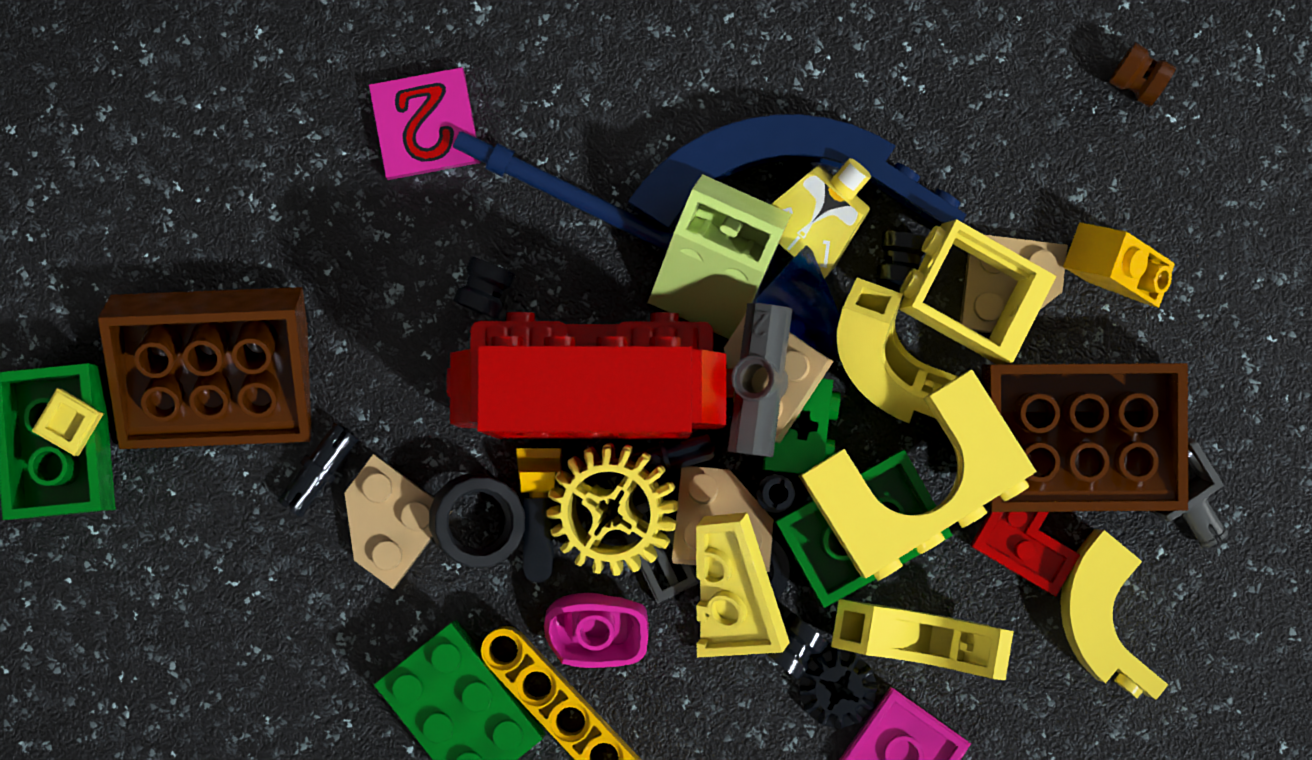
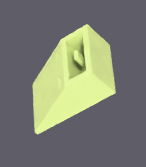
M702 174L690 193L673 233L648 303L667 312L679 313L680 318L689 322H707L712 326L714 333L730 339L746 314L747 303H752L791 217V213Z

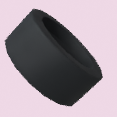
M483 473L463 474L448 481L436 493L429 510V529L436 545L453 561L470 568L490 567L506 560L518 547L525 531V512L518 495L506 483ZM471 492H484L492 495L501 504L504 511V527L500 536L492 544L483 548H468L461 545L453 537L449 528V514L453 505L462 496Z

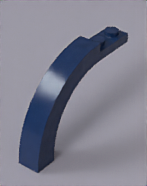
M770 115L750 118L703 134L664 160L641 183L628 200L630 209L656 226L670 232L680 218L690 193L702 174L720 182L743 170L779 162L813 163L840 170L846 161L851 158L860 163L870 173L871 178L867 182L868 184L934 227L936 225L940 227L941 224L956 219L962 222L967 215L958 209L961 203L949 193L941 189H936L933 193L919 184L920 176L909 167L898 162L894 167L888 164L886 160L896 145L855 125L809 115Z

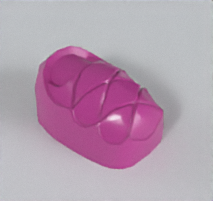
M577 593L557 598L546 610L544 632L550 648L561 664L583 668L617 667L634 664L645 656L647 652L649 623L647 610L640 603L623 597H613L598 593Z

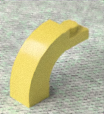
M856 278L842 308L837 327V348L846 373L857 389L868 400L893 417L910 423L914 411L935 418L923 398L958 376L922 363L903 347L895 329V319L903 296L902 293Z
M1094 529L1076 553L1080 554V557L1062 586L1061 617L1066 638L1078 661L1096 680L1106 683L1115 672H1118L1119 674L1114 681L1130 695L1138 699L1143 693L1145 696L1157 700L1168 684L1122 645L1113 624L1115 598L1122 585L1142 561L1108 532Z
M840 599L831 647L868 656L923 663L991 679L1006 680L1014 631L940 615Z

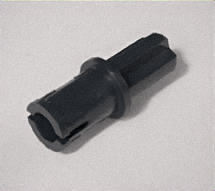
M704 432L691 436L688 439H681L667 444L665 439L659 440L660 445L639 452H633L631 461L637 462L638 458L644 452H647L651 455V458L644 468L651 473L657 466L662 465L665 468L663 474L668 473L671 477L675 475L674 470L714 459L717 450L712 435L709 432Z

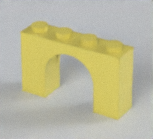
M973 370L961 374L923 398L949 438L957 459V474L954 485L948 496L935 508L917 515H904L885 507L873 495L845 449L839 450L799 475L800 480L861 577L868 578L874 575L876 580L879 581L903 566L899 560L901 556L916 548L919 554L927 552L945 540L941 531L957 521L961 528H964L987 514L983 505L1000 495L1005 502L1029 487L1025 479L1037 471Z

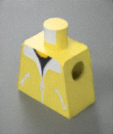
M851 158L846 161L835 175L819 164L771 204L791 213L779 244L821 281L836 267L870 210L869 206L856 194L869 181L871 175L860 163Z

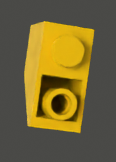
M1079 222L1063 268L1088 283L1159 308L1164 293L1171 284L1175 263L1126 231Z

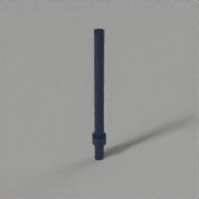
M463 131L459 132L453 148L487 164L485 169L501 177L506 173L667 252L673 236L672 233L515 157V151L499 143L494 147Z

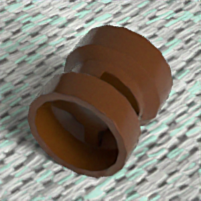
M1134 42L1113 72L1109 83L1120 90L1129 89L1136 94V99L1150 108L1167 86L1176 67L1165 60H1154L1149 56L1148 49Z

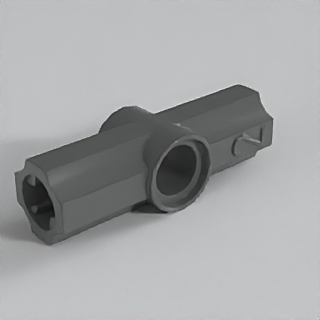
M747 303L740 361L734 367L731 375L732 385L735 390V400L728 446L729 452L773 457L780 400L788 387L785 362L792 309L789 307L763 303ZM764 367L768 372L769 381L763 391L756 393L752 387V378L758 369Z

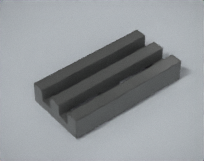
M649 501L635 508L643 514L642 519L650 523L646 512L650 511ZM675 530L665 531L673 547ZM633 531L630 535L623 532L628 544L637 541ZM653 545L658 555L657 560L670 584V587L661 590L648 561L640 556V569L657 604L700 583L693 566L686 564L681 565L687 578L679 582L663 548Z

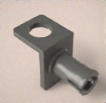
M1188 437V462L1197 475V478L1188 483V511L1153 512L1156 516L1168 522L1183 515L1198 539L1201 548H1208L1218 543L1213 537L1214 535H1217L1220 540H1223L1228 535L1226 527L1222 525L1207 501L1209 496L1222 488L1224 484L1198 442Z

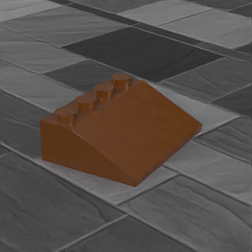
M303 287L110 295L98 317L119 449L311 441L308 329Z
M1188 363L982 364V386L1037 471L1025 479L1029 487L1020 494L1005 502L1000 495L989 501L991 512L1188 511Z

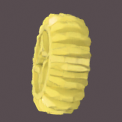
M606 443L603 446L602 459L594 447L584 450L586 464L580 458L573 456L567 462L573 474L560 470L555 476L557 482L565 489L552 488L548 493V497L551 500L561 503V505L550 507L547 510L548 518L561 519L562 523L551 529V535L558 537L566 534L568 540L560 547L561 551L567 553L575 546L580 551L575 559V564L582 566L588 557L594 559L593 572L597 574L601 573L606 562L610 563V571L614 576L621 574L623 560H625L632 572H636L641 568L640 556L649 563L654 562L658 555L653 545L665 549L670 543L667 535L660 530L674 531L677 527L676 520L664 515L665 513L675 512L679 508L678 501L663 499V496L668 495L675 489L674 483L666 482L659 486L656 480L665 472V468L659 465L651 473L644 468L651 458V455L647 452H644L637 462L631 461L633 447L631 445L623 447L619 458H616L615 448L612 443ZM600 472H616L625 475L621 483L614 489H605L597 484L592 487L584 482L587 477ZM637 484L643 489L649 501L650 523L642 519L643 514L634 507L632 502V495ZM624 491V495L619 501L620 506L617 511L619 514L602 527V523L607 517L608 506L606 504L612 499L615 500ZM577 496L583 499L581 504L591 512L593 517V523L588 533L582 527L577 516ZM611 530H621L629 535L633 531L642 537L634 543L623 546L601 543L604 536Z

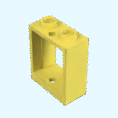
M957 219L943 223L940 227L936 225L929 232L923 243L922 251L926 255L919 269H912L901 286L900 293L903 294L904 298L899 306V310L996 364L1013 363L1057 276ZM952 244L1018 281L989 339L923 303Z

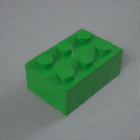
M87 363L0 372V494L3 520L116 510L103 367ZM57 388L63 389L104 413L79 456H73L32 432Z
M899 450L859 472L877 500L892 511L904 515H917L936 507L905 450ZM813 499L774 520V525L819 605L823 608L828 607L876 579L874 575L868 578L860 576ZM949 527L941 531L945 540L953 536ZM914 548L901 556L899 560L904 564L920 554Z
M457 620L446 626L374 684L433 760H517L540 742L546 733L528 709L486 666L482 659L481 650Z

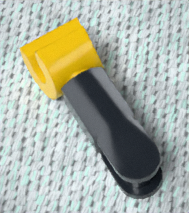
M516 448L520 492L529 493V496L523 497V509L525 512L523 570L528 580L541 583L550 577L554 567V537L551 535L554 519L547 517V510L554 506V501L548 497V493L552 488H559L560 485L555 476L562 470V449Z

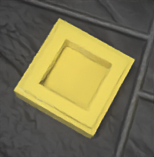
M57 388L32 432L73 456H79L104 413L63 389Z

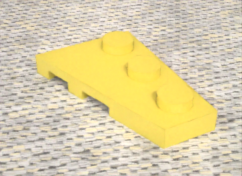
M748 512L704 516L696 525V577L700 580V601L696 605L697 621H700L697 658L783 652L790 642Z

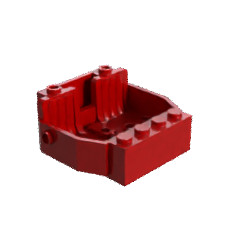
M508 312L506 313V321L475 322L471 327L470 349L450 353V368L447 369L450 424L460 428H478V432L497 439H688L692 429H720L726 426V398H734L731 376L734 368H726V353L713 351L712 326L707 322H679V313H650V322L626 321L620 324H564L560 321H535V313Z

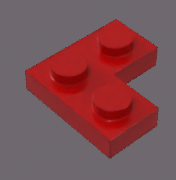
M990 511L970 545L971 548L1055 597L1080 557V554L1039 531L1049 512Z

